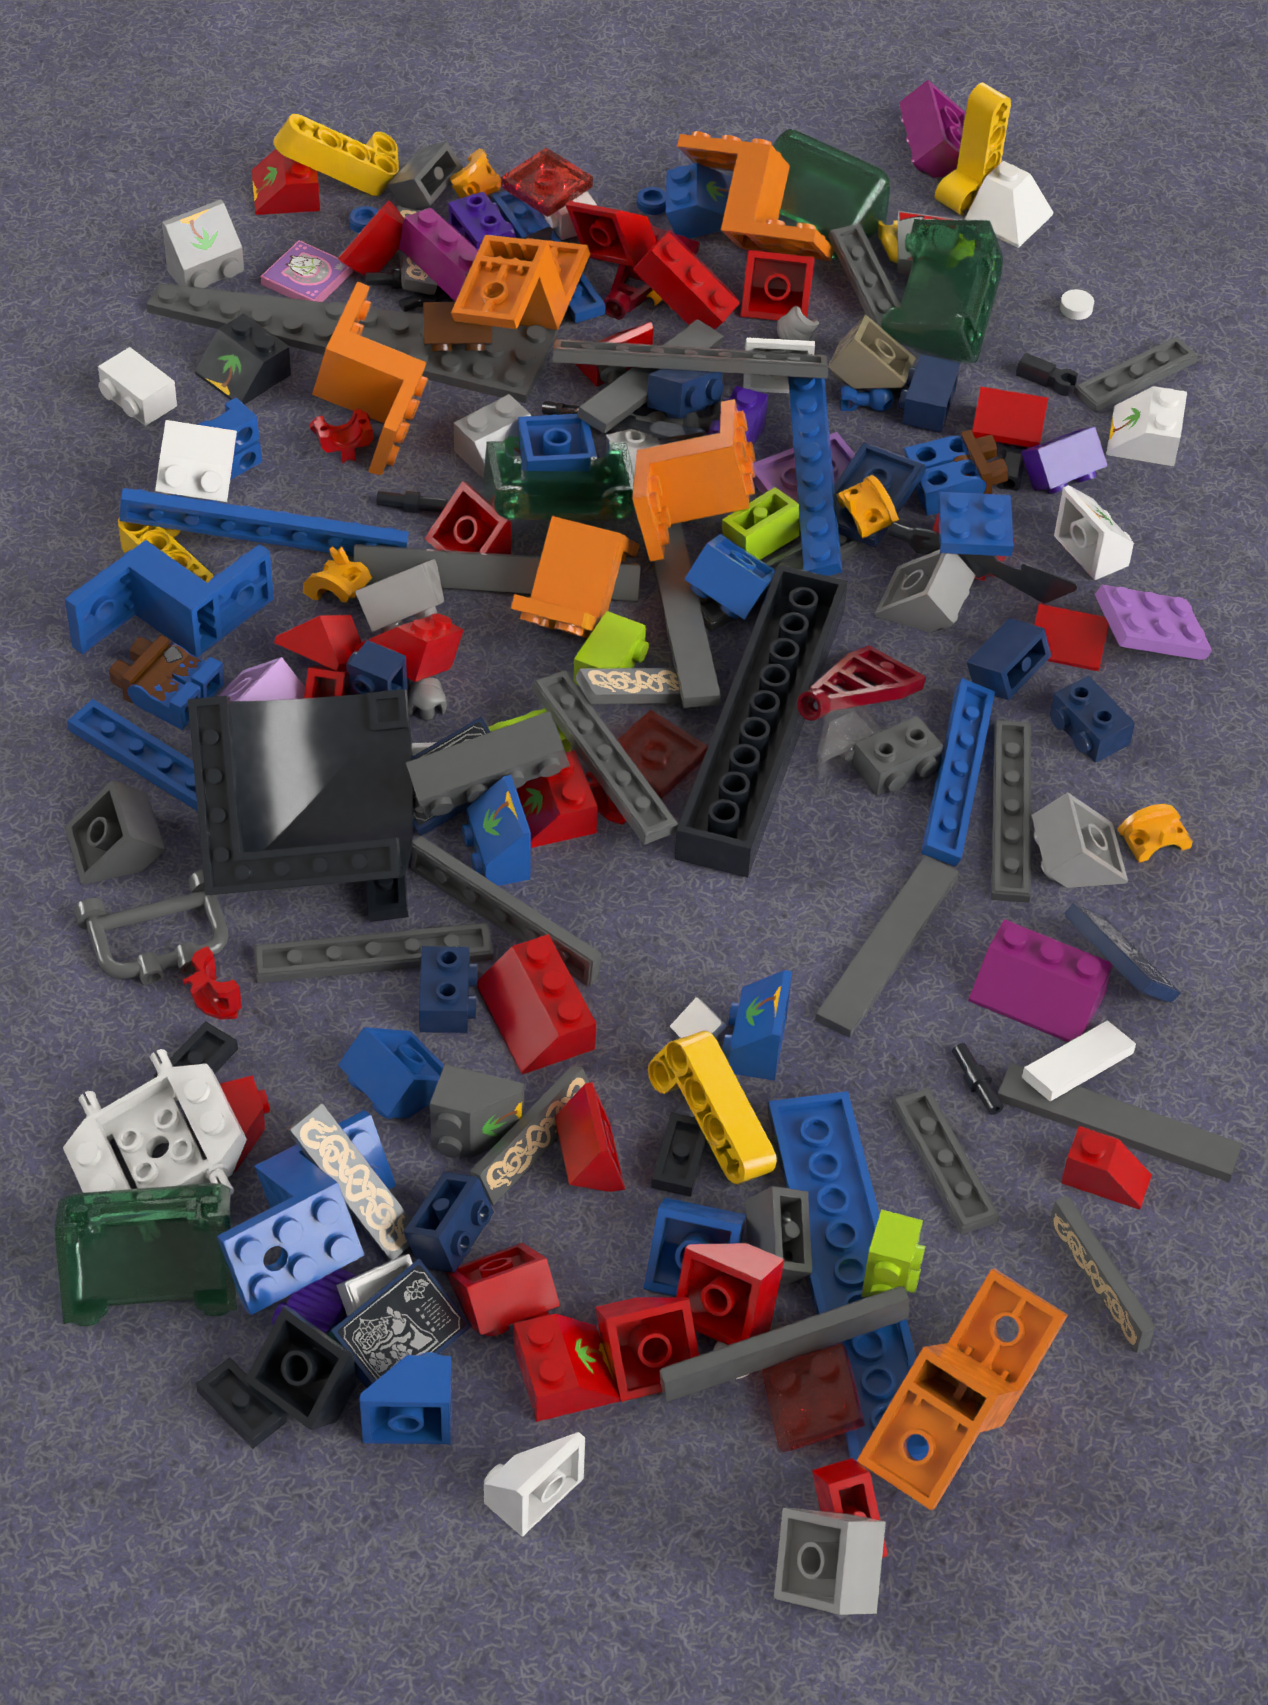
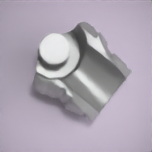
M795 306L788 314L778 320L777 333L782 340L809 341L819 321L816 319L809 320L802 314L801 309Z
M428 677L410 683L408 691L410 716L413 715L416 707L420 708V716L425 720L434 717L435 706L441 710L442 714H445L447 700L438 679Z

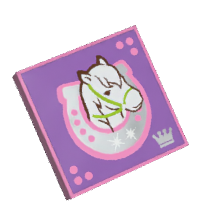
M299 240L260 276L261 285L291 299L323 302L353 273V269L343 264L337 257Z

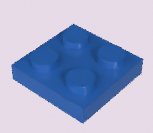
M939 493L940 553L1012 556L1011 495Z

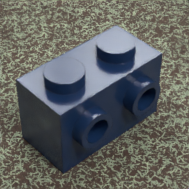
M923 354L920 355L917 367L911 366L906 382L909 390L903 388L898 408L904 410L902 424L938 432L943 431L957 389L960 362Z
M661 369L650 373L647 407L666 412L667 417L674 419L685 418L686 414L694 411L706 410L707 406L721 401L723 372Z
M1009 618L967 661L972 682L995 691L994 696L1010 700L1052 656L1045 629Z
M367 640L358 652H353L349 657L346 671L349 673L348 695L401 689L407 690L405 655Z
M1089 675L1054 693L1050 717L1054 726L1059 730H1064L1073 739L1078 751L1083 754L1086 753L1095 763L1130 745L1135 722Z
M422 946L419 995L420 1032L468 1033V1019H476V995H469V987H477V963H470L469 947Z
M443 1172L403 1231L416 1260L420 1259L426 1268L455 1273L465 1256L470 1252L472 1245L483 1228L489 1223L494 1211L479 1177Z

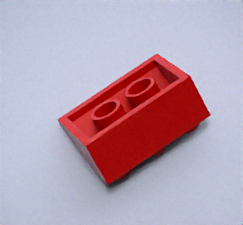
M670 229L633 268L688 325L698 319L715 330L740 304L735 294Z
M549 934L512 946L477 980V989L521 1075L596 1049V1021Z

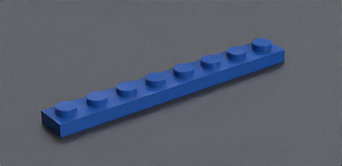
M788 376L804 571L830 576L842 573L825 379Z
M123 488L120 502L119 521L326 553H330L329 549L332 546L337 551L343 547L346 555L353 557L355 544L407 547L409 531L397 530L391 527L382 528L363 525L357 522H343L323 517L291 514L286 511L278 512L258 509L252 506L219 503L214 500L206 501L186 498L180 495L160 494L142 489Z

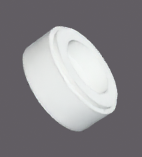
M1069 290L1062 295L1060 310L1063 315L1070 319H1086L1093 312L1094 299L1086 291Z

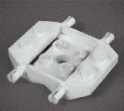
M163 1049L157 1050L160 1059L154 1052L150 1056L158 1076L101 1109L95 1092H85L87 1098L83 1094L80 1095L78 1100L86 1113V1119L82 1121L63 1147L95 1219L101 1225L139 1227L145 1242L154 1241L152 1235L156 1239L160 1237L161 1233L154 1220L168 1213L182 1196L202 1192L212 1186L217 1198H227L224 1190L231 1196L234 1193V1189L228 1177L232 1175L247 1140L209 1065L197 1064L173 1067L166 1050ZM178 1100H179V1102H180V1104H181V1106H182V1108H183V1110H184V1112H185V1114H186V1116H187V1118H188V1121H189V1123H190V1125H191V1127H192V1129H193V1131H194V1133H195V1135H196V1137H197V1139H198V1141H199V1143H200V1145H201V1147H202V1149H203V1151H204V1153H205V1155H206V1157H207L206 1160H204V1158H203V1156H202V1154H201V1152H200V1150H199V1148H198V1145H197V1143H196V1141H195V1139H194V1137H193V1135H192V1133H191V1131H190V1129H189V1127H188V1125H187V1123H186V1121H185V1119H184V1117H183V1115H182V1113H181V1111H180V1109H179V1106H178V1104H177V1102H176V1101H178ZM113 1138L142 1196L137 1200L109 1143V1140ZM161 1143H169V1149L166 1154L159 1158H152V1153L156 1146Z

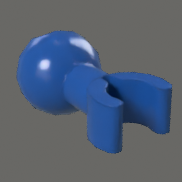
M849 386L840 388L842 399L840 400L841 411H854L858 406H869L874 411L883 412L892 406L894 400L893 393L889 388H872L869 392H857L856 389Z

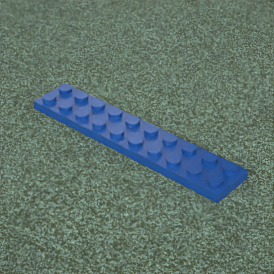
M845 1091L768 1101L767 1111L785 1186L789 1189L808 1191L812 1274L807 1275L815 1313L818 1315L864 1299L865 1297L861 1296L868 1253L880 1213L849 1093ZM907 1319L824 1348L849 1456L855 1460L858 1459L917 1358ZM913 1434L907 1442V1449L913 1458L922 1460L928 1454L929 1445L922 1435Z

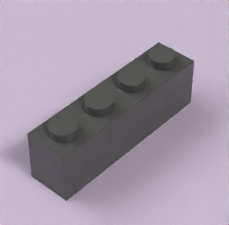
M550 711L406 762L418 802L426 817L444 815L449 813L454 807L468 802L473 803L503 776L511 775L517 789L524 785L526 781L540 776H553L559 773L561 769L570 766Z

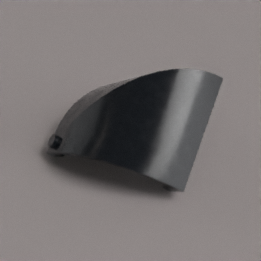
M406 689L288 700L230 701L229 696L188 699L205 896L399 878L406 873L411 856L414 827V787L406 762L413 760Z

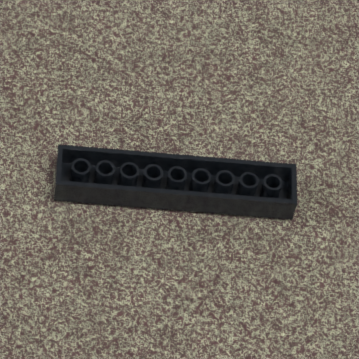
M778 564L677 827L676 860L746 878L749 877L805 721L797 708L798 697L803 692L810 690V687L821 677L844 613L848 581Z

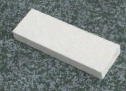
M1107 1020L1024 1067L1022 1078L1046 1099L1052 1101L1132 1055L1136 1043Z

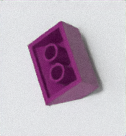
M927 80L899 102L902 112L901 121L907 131L906 141L911 147L913 155L911 161L916 169L920 172L925 171L932 178L945 177L957 169L966 112Z
M432 208L404 217L399 249L456 302L478 249Z
M1004 919L988 947L968 1001L1063 1041L1070 1042L1086 1032L1108 989L1113 964Z

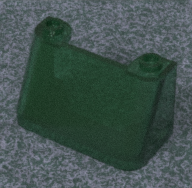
M794 129L785 130L775 140L772 146L781 153V156L790 165L779 214L798 223L814 225L816 230L825 236V239L831 246L832 244L828 238L831 230L860 223L869 240L878 231V222L886 223L890 180L882 169ZM834 250V253H833V257H832V258H835V259L839 260V258H838V256H837V254H836V252H835V250Z
M914 219L911 232H908L905 238V248L907 252H910L913 265L901 307H891L888 313L883 315L882 329L900 344L955 361L976 363L980 355L1003 269V255L990 220Z
M486 441L483 478L485 499L490 502L495 512L505 519L551 520L552 516L566 520L624 519L635 510L632 499L635 475L627 442H609V450L602 458L590 457L589 471H521V457H510L506 452L504 441Z
M206 1183L71 1194L60 1199L54 1232L63 1324L75 1323L78 1326L95 1325L100 1321V1318L107 1314L108 1307L113 1305L194 1299L195 1307L200 1311H204V1314L208 1316H221L229 1311L237 1310V1288L217 1239L218 1235L233 1228L230 1188L224 1184Z

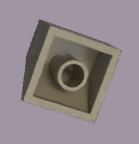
M865 314L839 342L828 367L838 381L849 384L853 389L901 388L906 383L909 369L913 366L916 358Z

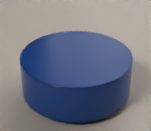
M647 187L640 190L637 194V208L648 215H658L665 212L666 191L658 187Z
M360 206L353 209L349 214L350 228L354 232L360 233L377 214L378 210L371 206Z

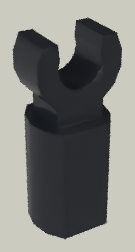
M1028 353L1022 356L1016 370V376L1044 387H1053L1054 391L1062 396L1069 395L1070 386L1076 385L1078 373L1074 370L1058 369L1056 364Z
M1007 443L1002 444L1001 458L1004 459L1008 468V481L997 484L998 488L1013 491L1019 489L1024 467L1021 451L1028 449V447L1013 448Z

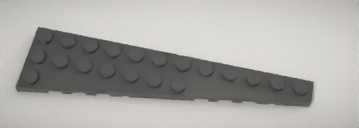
M163 283L158 284L146 304L148 313L215 329L221 328L244 313L289 347L323 355L346 305L337 301L325 303ZM370 308L365 321H359V324L364 325L361 336L427 362L422 376L428 378V380L501 398L510 394L516 401L526 403L554 346L558 331L546 329L540 325H519L517 329L492 326V345H485V351H465V345H451L452 351L432 352L431 345H424V314Z

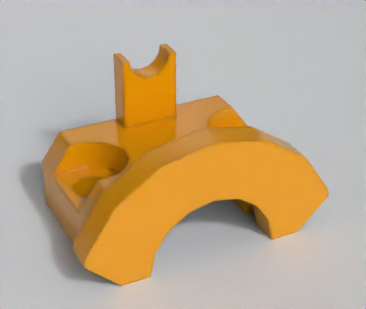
M479 148L467 158L470 163L450 177V181L453 184L452 187L460 199L483 191L488 196L499 191L500 187L506 183L490 166L486 158L487 154L483 149Z
M873 475L864 478L863 482L836 494L837 502L841 508L846 506L852 514L858 533L862 538L882 530L899 520L887 491Z
M332 546L329 551L334 560H328L324 564L322 572L312 573L303 583V593L313 600H319L322 594L329 590L341 602H347L350 598H355V591L364 588L372 579L368 568L361 562H350L343 547L337 551Z
M1167 804L1150 805L1138 810L1126 818L1117 828L1119 834L1124 836L1123 838L1138 863L1149 860L1155 851L1164 846L1174 844L1182 851L1191 848L1193 842L1179 820L1181 816L1172 805Z

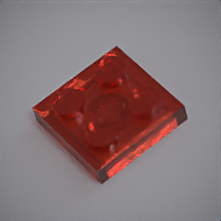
M546 147L501 177L502 189L547 217L566 206L565 204L568 201H573L593 187V176Z
M652 710L648 711L617 739L660 799L668 794L703 761L708 749L706 744Z
M842 1342L761 1370L778 1447L782 1452L792 1451L865 1426L848 1351Z

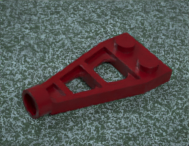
M651 225L656 241H658L667 231ZM675 234L695 255L698 253L700 242ZM619 264L611 291L603 300L607 316L621 320L627 313H630L650 298L647 295L653 289L647 283L640 289L625 284L628 276L645 282L633 270L634 267Z
M868 645L848 653L814 683L810 690L800 694L797 700V708L804 719L814 721L834 710L907 697L923 690L926 676ZM865 681L874 682V683L877 684V685H876V686H872V685L866 683ZM834 685H838L843 689L847 690L848 692H845ZM815 701L818 704V710L813 706Z

